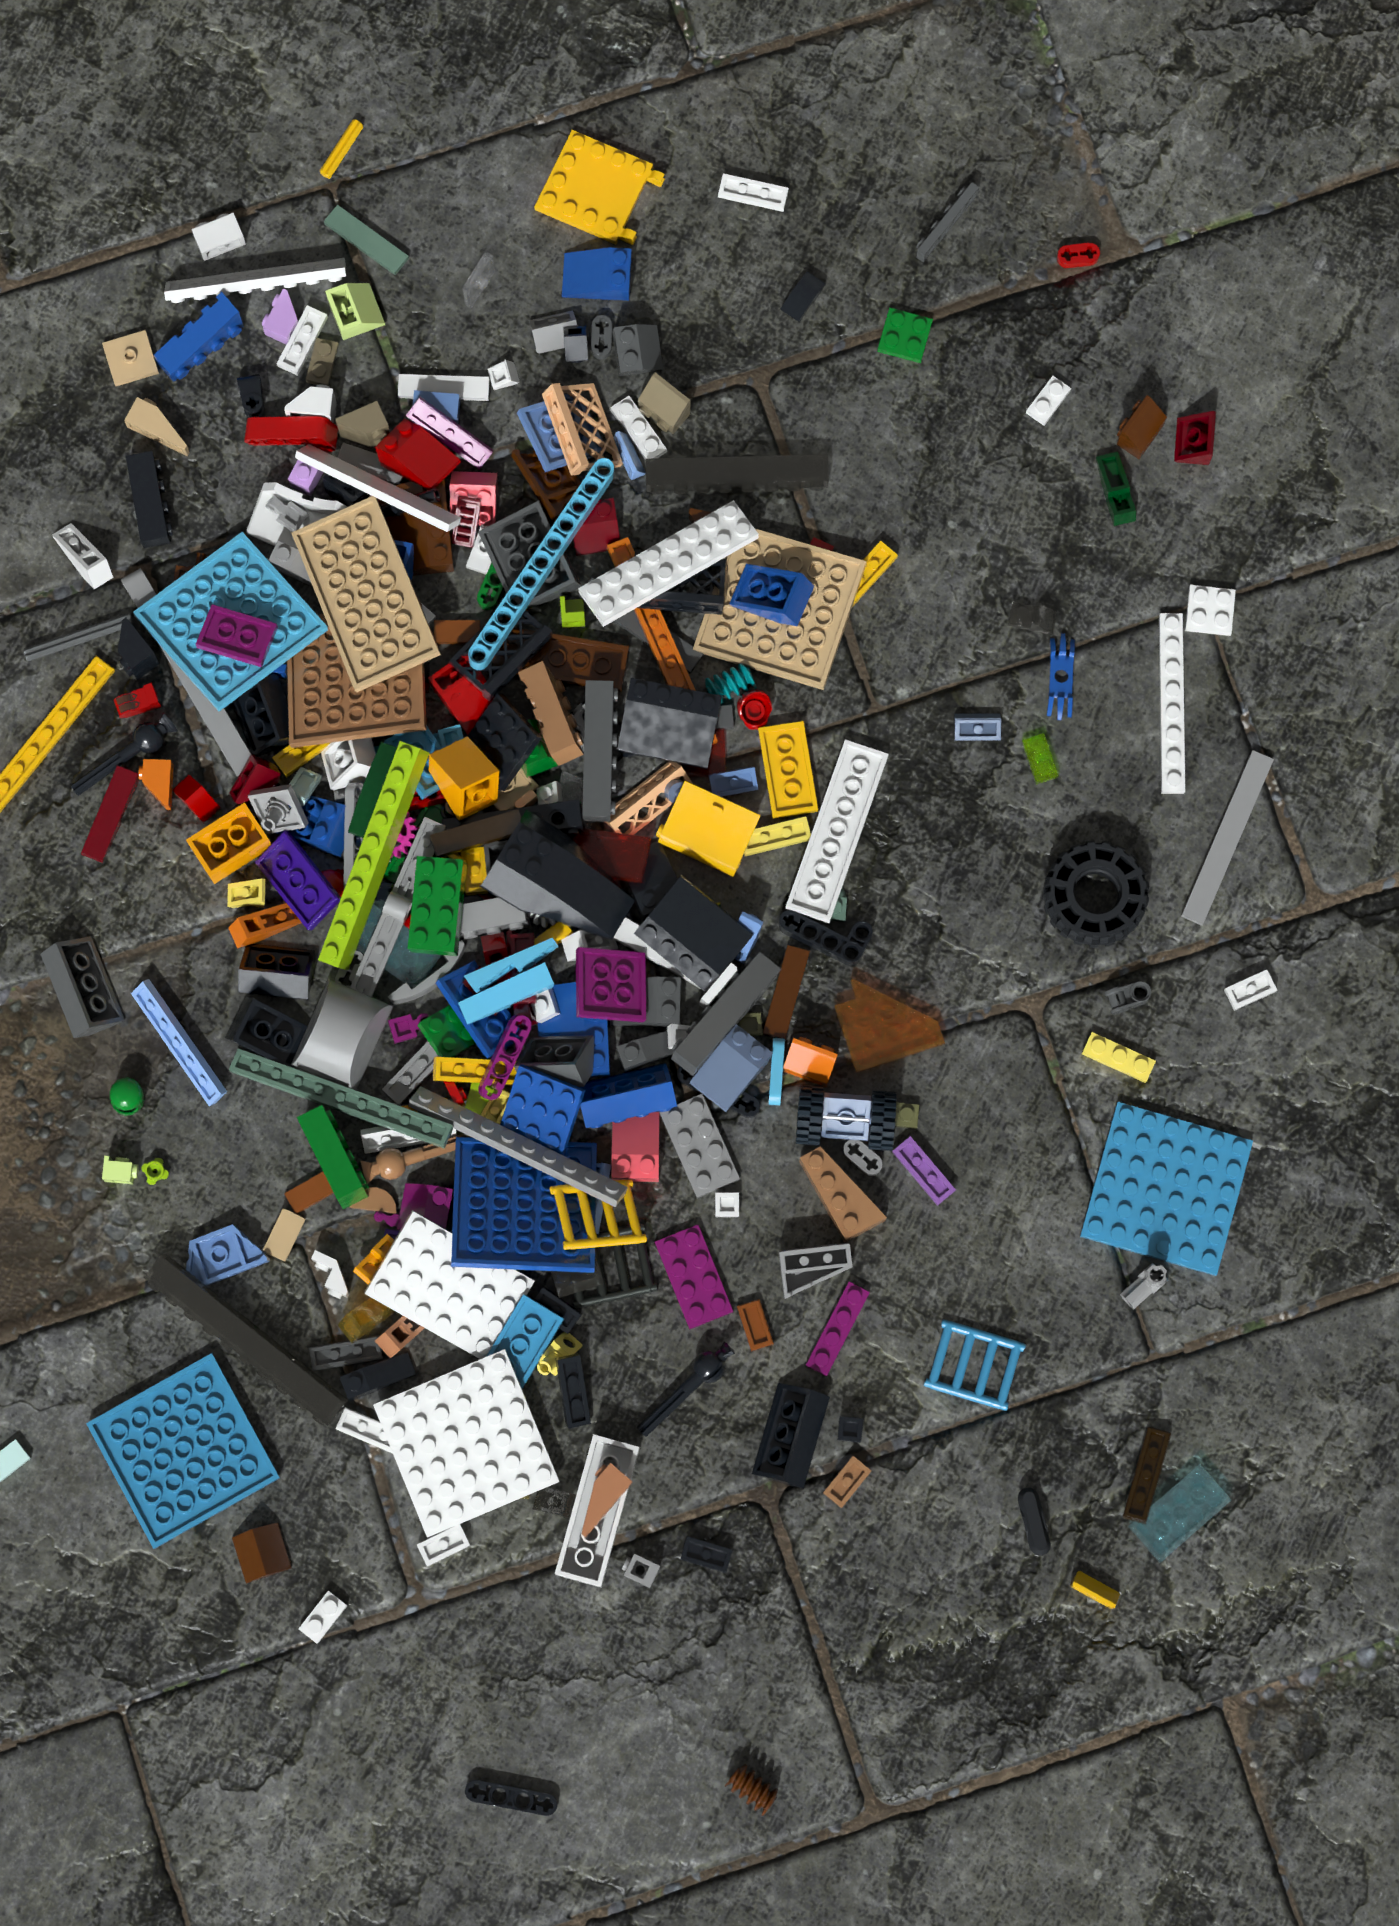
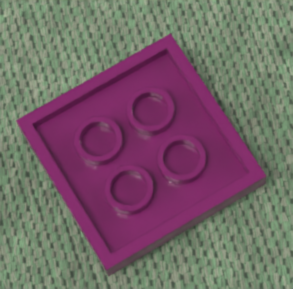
M578 947L576 949V1017L645 1022V953Z

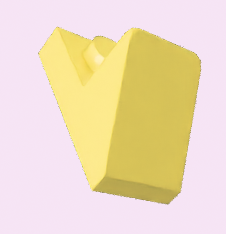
M265 879L228 884L227 907L255 906L264 908Z

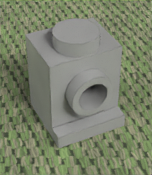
M634 1554L632 1558L627 1557L622 1570L626 1571L625 1577L651 1588L660 1566ZM643 1566L645 1572L642 1575L636 1574V1567Z

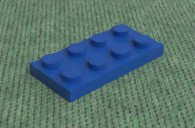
M474 960L438 979L436 985L485 1058L489 1059L493 1056L512 1015L507 1009H504L467 1025L458 1002L477 994L464 977V975L480 969ZM518 1027L516 1033H510L509 1036L520 1039V1036L516 1035L520 1028ZM508 1040L504 1045V1049L515 1045L514 1041Z

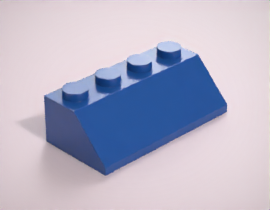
M666 1063L588 1081L584 1087H579L585 1090L580 1107L586 1128H599L606 1123H620L627 1118L635 1116L645 1117L652 1112H666L673 1107H677Z

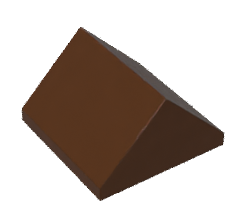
M278 1523L254 1528L232 1537L246 1584L292 1569Z

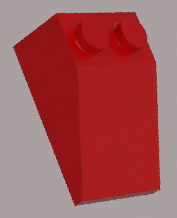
M405 418L375 447L382 467L427 489L435 488L461 463L456 455L423 427Z

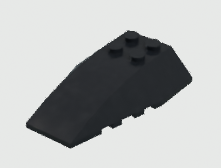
M528 810L523 814L480 886L520 911L531 912L540 915L539 917L552 919L562 922L563 925L581 928L582 931L610 940L615 936L635 902L566 833Z

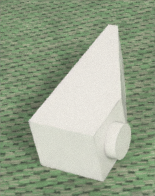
M72 523L52 534L80 575L93 589L113 578L107 559Z

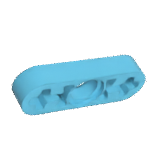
M773 1038L769 1105H780L784 1038Z

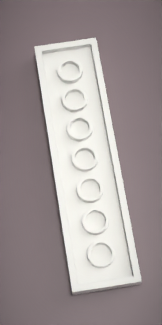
M345 258L168 281L164 290L165 300L179 303L185 301V298L194 297V300H201L207 298V295L216 294L217 296L221 292L228 296L230 292L234 291L246 294L252 292V289L261 288L262 291L275 289V286L279 285L290 288L297 286V283L301 282L312 285L319 283V280L328 279L330 282L340 281L342 277L346 276Z
M733 500L578 588L579 594L604 627L759 538L758 532Z
M848 740L844 741L785 909L830 923L889 754Z

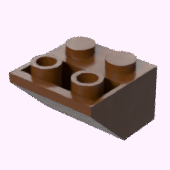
M1148 395L1143 401L1140 399L1137 401L1132 409V414L1129 418L1126 417L1117 434L1119 437L1117 445L1137 459L1142 457L1167 419V416Z

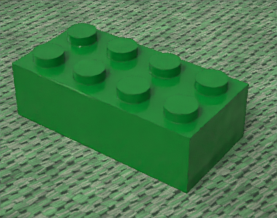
M417 856L407 948L412 953L458 956L467 863L463 859Z
M320 1105L298 1116L297 1119L342 1209L367 1198L368 1195L365 1190L369 1189L361 1171H355L359 1166L351 1151H345L349 1146L341 1131L335 1130L339 1126L330 1109L325 1111L323 1105Z

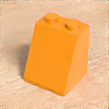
M468 736L429 754V772L459 821L498 802L499 770Z

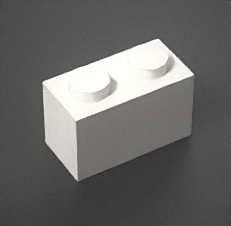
M234 213L222 214L214 221L199 223L194 229H191L204 261L246 245Z

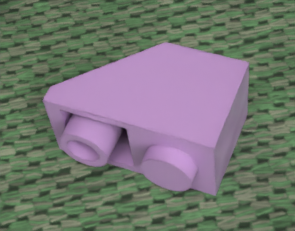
M282 289L280 295L277 294L272 303L273 309L270 314L267 313L265 315L262 326L266 336L287 345L298 320L288 291Z

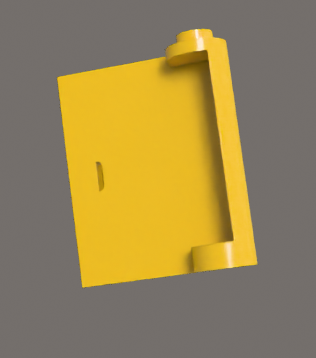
M685 780L666 824L660 825L656 837H659L658 843L734 877L761 815Z

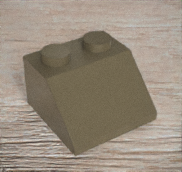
M655 372L638 399L639 411L645 417H652L657 421V426L664 432L669 431L674 434L690 415V399Z
M377 401L335 419L342 438L370 448L377 446L390 433L388 423Z

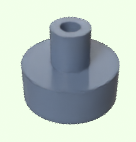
M679 779L671 780L665 787V796L672 803H675L684 783Z

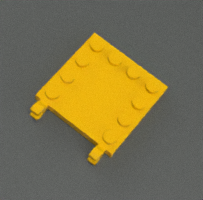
M572 130L534 208L538 212L615 245L619 239L634 245L637 239V232L627 228L624 229L646 182L648 181L658 187H662L665 174L656 170L652 171V163Z

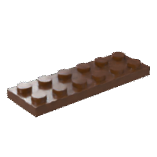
M514 627L509 635H519V628ZM522 629V635H532L535 632ZM552 634L551 639L520 671L543 661L556 680L561 679L562 683L585 686L586 680L613 681V688H618V692H621L629 646ZM520 639L507 640V651L520 648ZM504 642L498 651H504ZM495 655L491 660L492 666H502L505 663L504 655Z

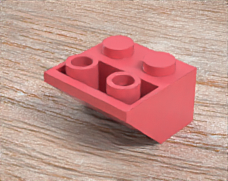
M452 471L450 480V513H456L459 496L481 500L478 526H481V524L490 526L496 523L497 473ZM462 506V509H465V510H470V511H474V510H475L474 508H469V507H464V506ZM461 515L462 518H467V519H472V520H473L472 517H467V516H462V515Z

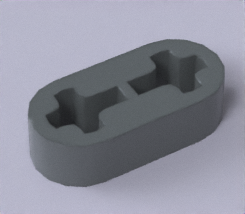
M599 315L594 318L591 333L592 354L595 358L602 360L609 357L612 350V321L605 315ZM600 322H604L605 326H608L604 328V334H600L599 327H596L600 325ZM599 340H604V347L606 348L602 353L597 349L599 347Z

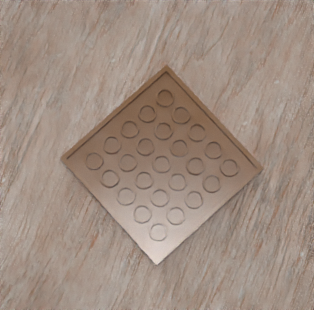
M324 614L318 615L327 625L328 631L287 661L289 745L291 748L427 730L424 663L356 693Z

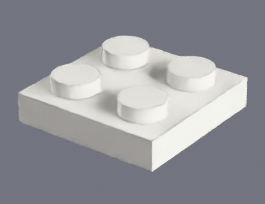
M1190 585L1185 631L1231 636L1236 590Z

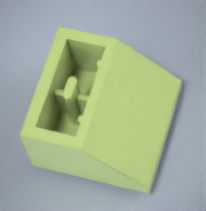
M345 283L325 291L343 340L385 325L369 283Z

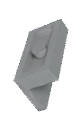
M573 310L529 320L538 354L565 348L563 327L577 326Z

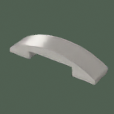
M462 940L459 942L458 956L444 955L447 963L415 988L411 989L405 983L390 994L388 999L391 1004L415 1000L437 988V980L453 972L459 964L466 949Z

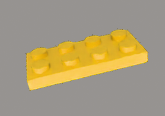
M804 721L758 728L772 819L818 812Z

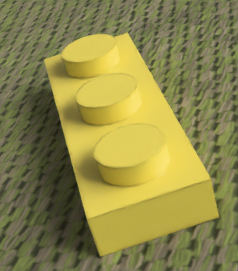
M807 817L756 828L746 847L744 856L809 841L811 833Z
M1091 1032L1082 1052V1055L1144 1083L1147 1082L1156 1062L1149 1057Z

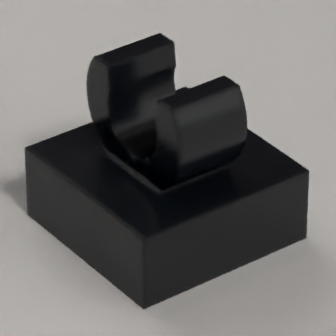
M840 1416L837 1441L861 1443L863 1418Z

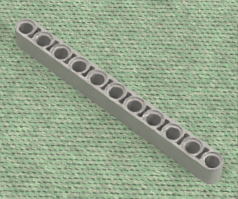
M141 568L120 579L137 609L156 595ZM160 646L238 778L251 756L241 736L224 708L218 711Z

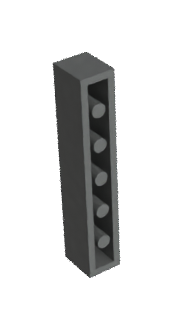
M586 680L583 821L611 822V815H615L616 801H611V792H616V778H612V770H616L617 756H612V747H617V733H612L613 724H617V711L613 710V702H618V688H613V681Z
M761 952L755 958L752 956L748 958L743 965L744 971L741 974L737 972L729 981L731 986L727 990L722 989L715 997L717 1002L713 1007L708 1005L700 1015L702 1017L700 1022H693L686 1031L688 1036L684 1040L680 1038L672 1047L674 1053L671 1059L692 1076H694L722 1040L777 979L781 968Z

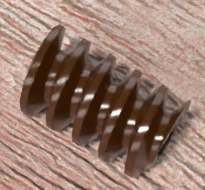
M744 1764L735 1771L725 1787L732 1783L731 1792L734 1793L740 1789L739 1798L741 1799L747 1795L746 1804L749 1805L755 1801L754 1810L757 1811L763 1808L762 1816H764L776 1800L778 1789L775 1788L769 1792L770 1783L767 1782L761 1785L763 1779L761 1776L754 1780L755 1771L752 1770L746 1774L747 1765Z

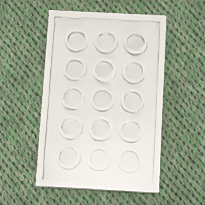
M412 1210L364 1293L475 1357L483 1359L489 1353L523 1294H528L535 1281L514 1269L451 1267L452 1233Z

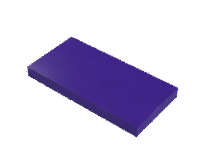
M284 831L255 861L259 869L307 930L312 931L340 902V895L289 831Z

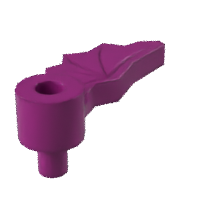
M378 1211L374 1214V1220L376 1222L384 1220L390 1227H397L399 1215L388 1216Z

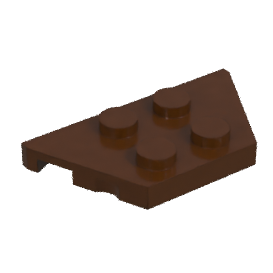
M518 449L513 450L512 458L551 520L555 522L580 486V480L577 475L571 476L567 465L545 472L535 451H533V454L520 453Z

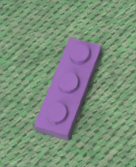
M911 1136L892 1151L937 1206L956 1191Z

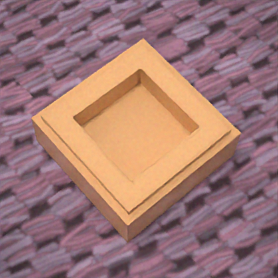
M529 790L514 802L515 808L534 805L538 801L537 795L533 790Z

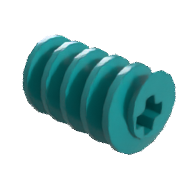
M742 663L738 664V671L731 667L730 675L725 670L722 671V679L717 674L713 675V682L709 678H705L707 693L722 696L721 703H723V695L729 700L731 699L732 691L739 696V688L747 692L748 684L754 689L756 688L749 668H746Z

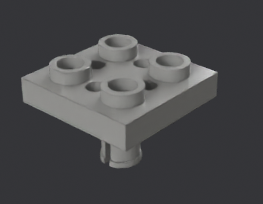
M291 784L250 791L248 798L265 834L306 828L309 822Z

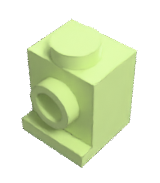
M104 1156L102 1179L105 1182L133 1184L134 1178H138L139 1165L129 1162L130 1159L116 1157L115 1161H112L110 1156Z

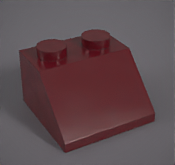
M614 498L599 500L573 538L576 556L608 551L607 545L620 540ZM575 505L573 509L581 512L585 507L583 505Z

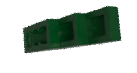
M381 742L363 784L348 833L364 838L397 747Z

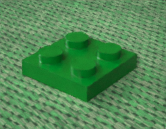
M889 307L877 352L921 363L933 319Z
M450 1005L419 1022L417 1025L438 1057L454 1058L476 1045Z

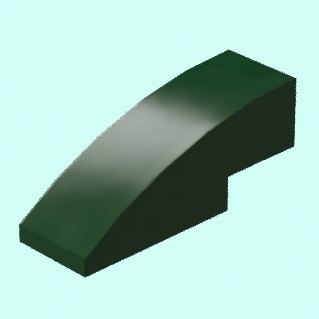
M1114 452L1096 456L1098 471L1113 525L1117 526L1135 522L1136 508L1130 494V485L1119 453Z

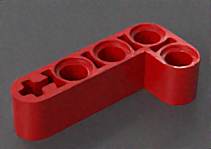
M321 416L247 418L244 442L257 446L310 444L322 451L333 452L337 446L338 428L329 419Z

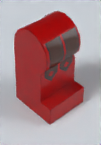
M152 683L143 685V688L120 695L114 699L120 718L132 717L161 707Z

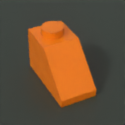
M143 759V766H139V780H142L144 786L166 810H171L174 772L172 761Z

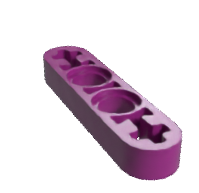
M518 1014L510 1018L479 1084V1094L483 1098L495 1100L502 1093L530 1033L532 1025L528 1017ZM516 1021H522V1024L525 1025L524 1029H519L516 1034L520 1036V1039L509 1036L510 1033L515 1034L518 1029L515 1025ZM508 1040H513L516 1046L512 1053H507L504 1049V1045ZM502 1061L506 1069L504 1073L498 1075L494 1067L497 1062ZM490 1075L499 1078L500 1082L494 1081V1079L489 1078ZM492 1085V1088L495 1089L494 1093L487 1095L488 1091L485 1087Z

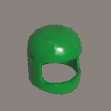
M129 1077L120 1078L111 1086L109 1092L111 1104L120 1115H133L143 1107L145 1101L144 1092L140 1083L135 1079ZM136 1108L134 1111L126 1113L118 1110L120 1109L126 1111Z

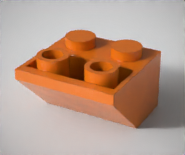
M799 1037V1039L793 1038L783 1072L827 1087L838 1054L834 1053V1049L828 1046L821 1045L820 1048L812 1045V1041L803 1037Z

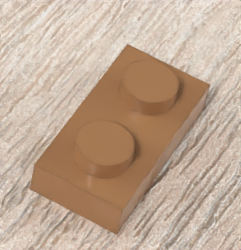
M852 1456L823 1494L842 1508L870 1474L871 1470Z

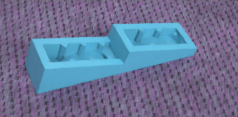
M550 938L464 975V977L478 994L515 967L520 974L525 972L559 946L553 938Z
M544 962L460 1001L458 1005L468 1025L507 1009L512 1004L554 987V982Z

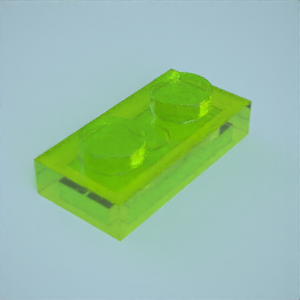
M1044 733L1023 739L1022 745L1036 785L1058 778L1059 775Z

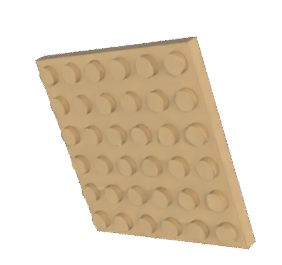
M755 529L758 532V539L724 558L726 559L722 615H704L693 650L731 663H742L745 667L824 690L867 562ZM746 564L802 573L814 585L798 626L777 623L730 605ZM714 586L712 595H719V589Z

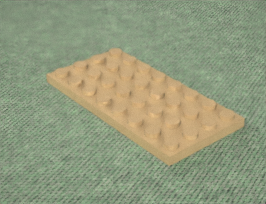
M371 496L291 532L356 693L441 655L376 497Z

